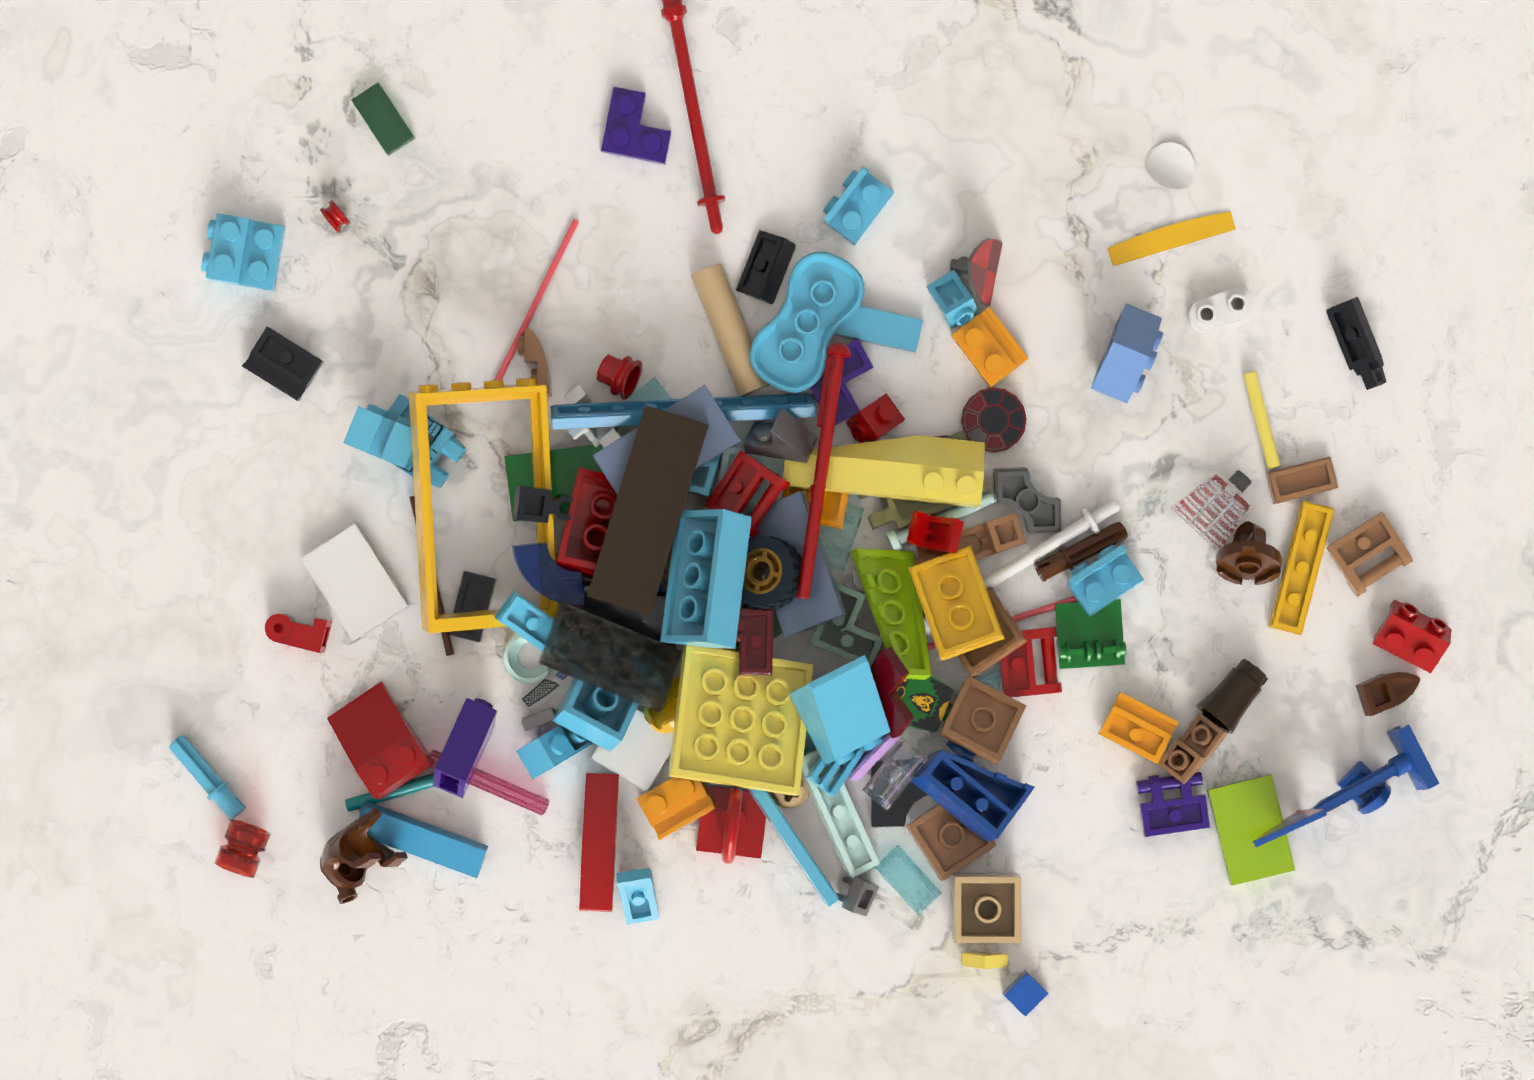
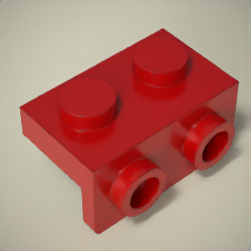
M1393 600L1388 616L1373 638V644L1432 673L1451 644L1452 629L1443 620L1435 617L1430 618L1420 613L1415 606L1409 603Z

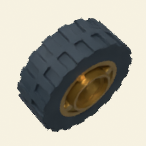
M757 535L755 538H749L741 602L758 609L783 608V605L790 604L793 601L792 599L797 595L802 560L801 555L795 551L796 548L793 545L769 535ZM769 565L770 574L767 579L763 580L762 572Z

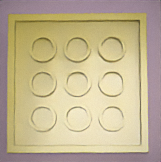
M684 645L668 776L786 795H799L807 729L789 694L812 682L814 665L773 658L772 676H739V652Z

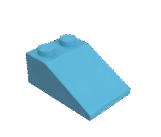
M602 627L568 687L552 721L611 751L622 742L660 657Z

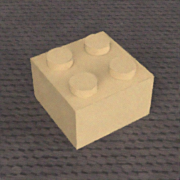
M955 873L952 875V939L954 943H1021V876L1018 873Z

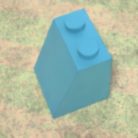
M865 655L789 694L825 765L836 761L837 765L840 766L856 757L853 752L854 750L863 746L865 751H868L882 744L881 736L891 732Z

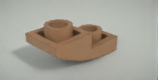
M525 328V336H519L518 355L524 356L526 364H537V369H531V378H536V383L546 385L547 397H552L550 371L544 350L534 331Z
M1199 713L1181 739L1176 738L1158 765L1182 784H1185L1213 754L1228 732L1204 714Z

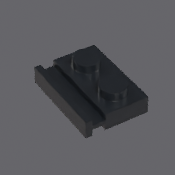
M267 326L242 367L299 402L324 361Z

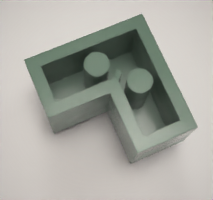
M836 583L846 615L816 627L810 644L851 661L865 655L871 667L883 640L877 635L854 626L866 595Z

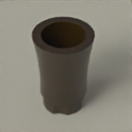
M1242 659L1237 667H1233L1218 686L1196 706L1206 717L1226 732L1233 734L1242 716L1261 692V687L1268 678L1257 666L1246 659Z

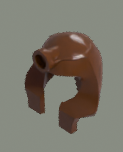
M373 808L358 820H355L333 835L324 846L320 858L321 872L337 888L339 892L337 899L340 904L351 902L358 897L355 888L363 884L367 869L376 862H379L382 867H398L408 858L406 852H394L367 834V831L373 827V824L382 815L376 808Z

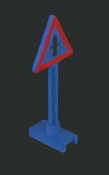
M1410 725L1402 728L1397 726L1387 732L1398 755L1388 760V764L1325 797L1313 808L1294 812L1253 841L1255 847L1326 816V812L1337 808L1393 776L1399 777L1408 773L1416 790H1429L1438 785L1439 781Z

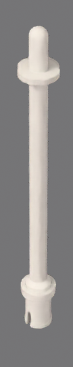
M1111 500L1091 513L1083 507L1081 509L1083 518L984 577L983 581L986 589L990 586L992 588L1088 529H1091L1095 534L1099 533L1100 530L1097 524L1119 511L1120 503L1117 500ZM923 611L925 631L929 635L931 630Z

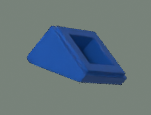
M1026 970L1002 992L1025 1017L1049 994Z

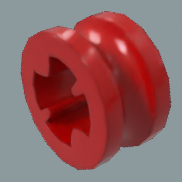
M331 200L329 202L330 206L327 209L322 207L320 212L335 231L339 233L343 224L349 225L351 222L335 202Z

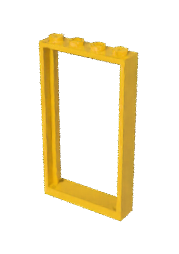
M536 378L516 379V385H504L503 380L483 381L484 387L471 388V382L451 383V389L438 390V384L418 385V391L409 392L422 629L427 633L507 627L494 617L499 609L438 614L427 405L529 399L534 487L552 490L546 385L536 383ZM549 514L548 523L536 522L540 606L537 607L558 621L553 516Z

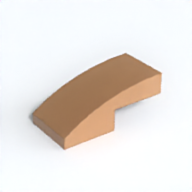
M1014 512L963 530L957 550L971 545L975 559L979 560L1027 542L1017 514Z

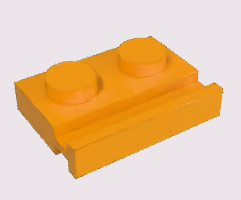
M990 307L951 335L952 339L990 388L1029 359Z
M1119 692L1098 734L1158 764L1179 722Z
M672 777L636 798L651 827L657 833L659 840L668 837L718 808L711 799L710 793L703 781Z

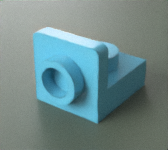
M955 270L926 286L929 294L944 315L950 329L958 325L967 324L972 320L973 316L978 314L973 297Z

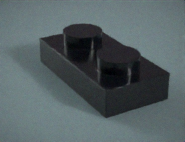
M464 571L453 613L489 610L497 579ZM484 629L448 632V635L480 643Z

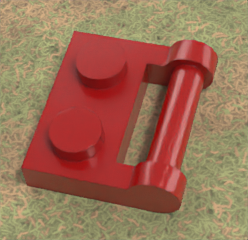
M740 450L705 506L711 510L725 509L742 514L762 481L766 479L771 484L750 515L752 518L749 536L755 538L760 531L758 528L780 492L782 490L786 491L790 482Z
M1056 627L1021 630L1027 642L1000 660L1003 694L1009 697H1021L1062 692V684L1058 682L1054 647V637H1057ZM1032 639H1041L1045 684L1036 685Z

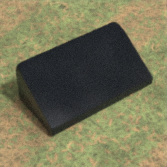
M759 230L736 291L772 305L775 302L796 245L784 237Z

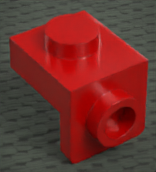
M886 393L859 411L846 422V425L849 427L854 439L859 443L876 441L902 423L905 418Z
M914 511L909 526L907 542L929 551L956 554L964 522L956 518L931 516L921 511Z

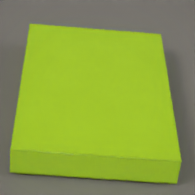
M1272 774L1207 789L1231 886L1295 871L1287 834L1258 847H1255L1253 843L1255 839L1283 821Z

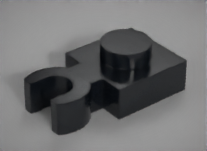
M517 485L512 518L522 521L548 523L549 514H552L557 519L567 521L571 519V515L561 513L559 508L563 502H573V498L564 494H558L551 499L552 490Z

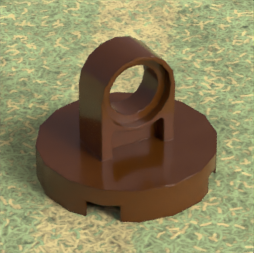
M1247 521L1237 528L1233 542L1224 545L1218 550L1215 560L1217 565L1216 571L1224 580L1242 585V579L1255 580V585H1262L1272 582L1279 577L1282 557L1276 548L1266 544L1265 530Z

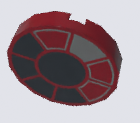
M992 387L980 390L969 398L962 411L961 426L968 441L985 442L986 452L997 453L1006 451L1018 443L1025 432L1027 418L1024 406L1017 396L1006 389Z

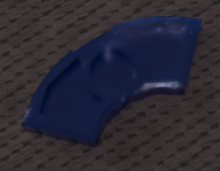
M545 542L512 545L513 556L521 575L537 592L558 603L584 605L582 572L566 570L558 566L550 556L547 543Z

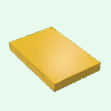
M971 545L957 550L956 554L948 553L909 567L941 661L1004 639Z

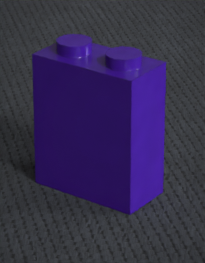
M466 698L436 764L433 778L434 787L458 797H464L494 730L497 710L493 709L491 703L480 698H475L474 700Z

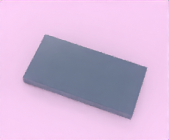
M703 385L663 410L709 424L696 469L740 442L739 437L706 385ZM638 427L592 455L617 495Z
M798 491L775 501L758 527L760 531L757 534L762 536L769 535L787 541L788 544L796 548L795 551L801 557L803 555L810 507L805 491ZM753 511L744 515L750 516ZM820 535L818 537L810 599H799L795 595L790 604H785L783 608L775 609L784 638L793 637L846 615ZM769 565L766 566L763 570V575L765 579H767L770 574Z

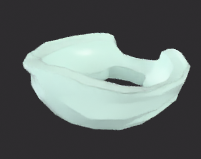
M516 633L511 637L504 650V664L507 672L515 680L522 683H537L549 674L553 658L546 654L544 665L535 669H526L521 666L518 661L519 649L523 645L531 643Z

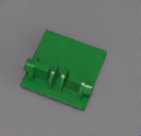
M1121 599L1115 600L1090 617L1087 616L1079 602L1055 604L1059 669L1125 665L1126 643L1123 641Z

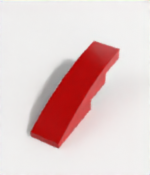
M586 773L579 911L612 912L619 774Z

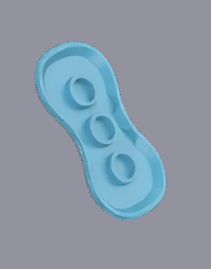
M818 251L809 253L796 263L789 277L784 305L777 316L757 333L751 345L750 362L752 368L761 379L775 388L794 393L811 388L820 379L825 369L826 350L836 330L854 315L863 301L865 292L862 275L852 264L834 254Z

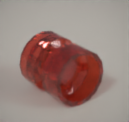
M231 819L224 836L228 843L220 846L214 863L230 872L254 878L261 862L258 852L265 851L271 833L255 825Z

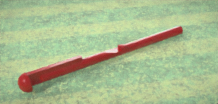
M841 342L831 344L826 350L827 358L817 419V427H821L814 483L810 486L811 500L796 597L804 600L810 599L844 358L851 357L849 347Z

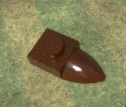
M1407 672L1381 674L1357 684L1356 689L1365 716H1374L1406 701L1416 690L1420 677Z

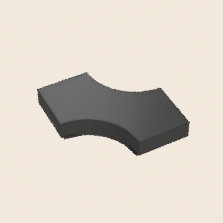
M1028 468L993 469L994 501L1016 508L1024 518L1028 533L1061 531V499L1039 493L1031 483Z

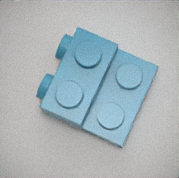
M217 213L216 220H210L208 224L207 239L212 240L210 253L204 252L201 270L206 272V278L211 281L274 291L286 227Z

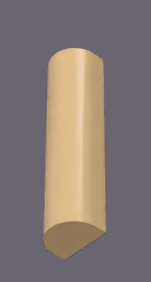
M716 264L692 274V280L738 395L745 396L770 386L752 368L750 362L752 339L722 264Z

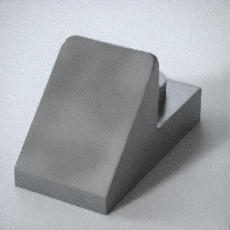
M781 409L774 424L754 421L744 442V449L747 454L807 463L818 439L817 435L789 412Z

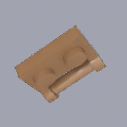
M1383 512L1376 514L1325 547L1357 597L1366 592V587L1401 565L1405 567L1413 562L1410 553ZM1391 546L1394 551L1392 556L1358 577L1354 571L1355 568Z

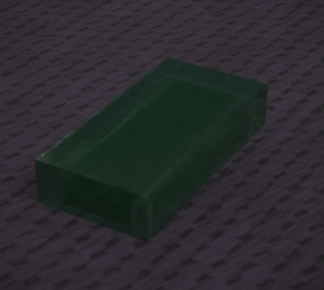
M379 82L351 100L388 156L415 139Z

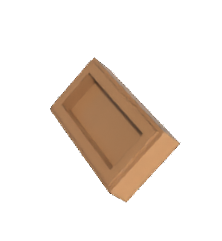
M1331 457L1265 473L1273 504L1338 488Z

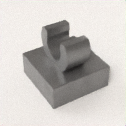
M843 877L842 881L848 883L850 888L847 895L836 893L839 901L843 902L841 907L853 913L867 916L879 886L861 878Z

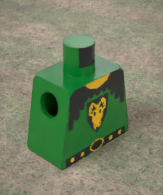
M933 676L926 680L905 679L897 689V693L914 716V719L908 726L937 732L941 721L945 722L953 705L950 703L954 690Z

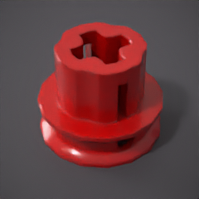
M608 354L599 365L596 379L598 382L610 386L612 395L620 394L621 398L626 400L634 392L642 373V362L640 360L633 362L631 356H626L621 360Z

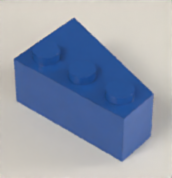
M943 750L929 754L910 779L911 782L984 842L999 838L1035 788L1027 783L1023 784L1007 778L1006 775L999 772L995 773L979 767L976 763Z

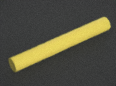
M1253 371L1243 374L1267 468L1281 466L1257 373Z

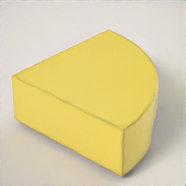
M987 952L962 953L961 964L966 967L981 969L1002 968L1008 966V954Z

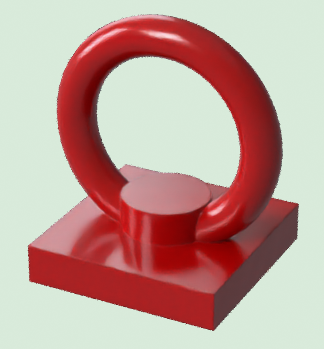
M705 785L711 799L718 808L700 817L696 851L722 854V861L726 864H731L735 856L761 859L766 816L749 791L735 786L727 788Z

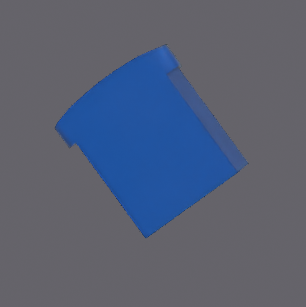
M1358 761L1342 777L1337 785L1342 789L1372 771L1362 761ZM1385 781L1353 798L1352 800L1359 806L1357 810L1363 815L1382 807L1391 794V786Z

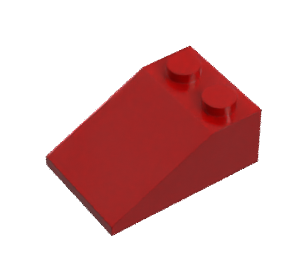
M579 467L571 496L573 502H570L567 514L571 515V519L565 521L555 564L557 571L592 579L617 499V493L604 473Z
M379 682L327 718L355 771L375 799L382 800L435 764L383 682Z

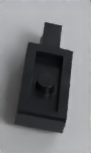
M1356 297L1326 309L1349 370L1353 369L1357 376L1361 375L1366 390L1386 383V377L1382 368L1384 366L1382 355L1359 298Z

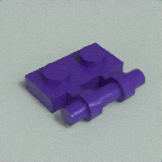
M1196 772L1185 784H1182L1173 776L1159 778V775L1148 776L1147 780L1136 781L1137 793L1150 792L1152 802L1139 804L1144 837L1210 828L1206 795L1192 796L1191 786L1203 785L1201 772ZM1180 789L1181 798L1163 800V790Z

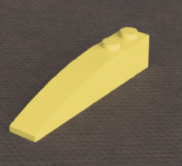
M917 435L831 447L825 491L978 508L982 500L985 442ZM813 449L807 463L784 460L783 478L790 482L788 487L810 489V486L814 483L818 449Z

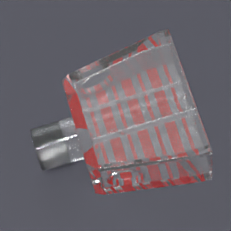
M1237 470L1226 482L1216 474L1176 502L1171 509L1215 550H1219L1226 544L1250 507L1240 495L1252 482L1240 470Z

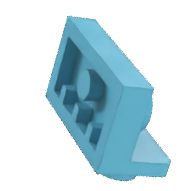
M864 166L859 173L853 170L842 184L847 189L839 199L833 196L823 209V212L827 214L824 218V223L853 245L857 244L894 194V191L869 174V170Z
M1124 544L1117 548L1114 545H1110L1097 555L1099 560L1090 566L1084 562L1070 572L1072 577L1069 579L1067 586L1088 617L1097 613L1144 581L1126 554L1127 548Z

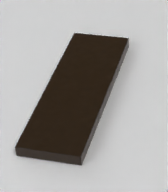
M645 405L587 597L651 615L709 424Z

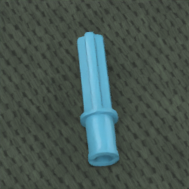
M184 735L177 737L170 744V750L208 793L207 799H212L228 817L229 821L246 808L227 786L229 782H223Z

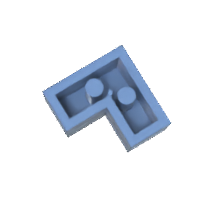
M1125 304L1114 326L1109 345L1096 370L1091 389L1124 403H1128L1133 392L1137 394L1140 392L1146 377L1142 373L1144 369L1151 370L1158 353L1156 350L1163 337V332L1158 331L1162 320L1161 317L1130 304Z

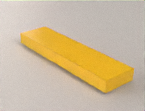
M1304 500L1301 501L1268 627L1302 635L1334 508Z

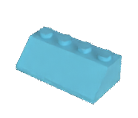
M725 509L682 511L672 546L661 642L706 648L735 649L752 517Z

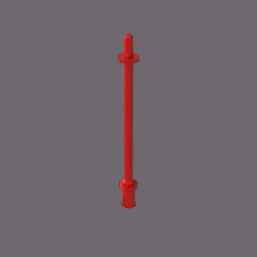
M662 0L663 9L661 10V16L670 23L704 198L699 199L697 204L698 206H706L710 230L713 234H720L723 230V224L718 203L724 202L725 196L716 194L682 21L687 13L686 5L682 4V0Z

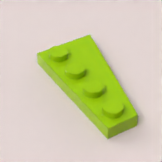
M856 548L851 552L885 649L892 647L909 671L905 679L926 680L932 674L923 610L909 571V567L916 565L914 551Z

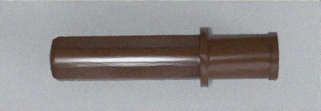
M1116 522L1100 530L1099 533H1094L1065 549L1062 546L1059 547V552L1039 562H1035V570L1042 582L1067 569L1072 571L1074 565L1100 553L1110 545H1116L1127 539V531L1122 523Z

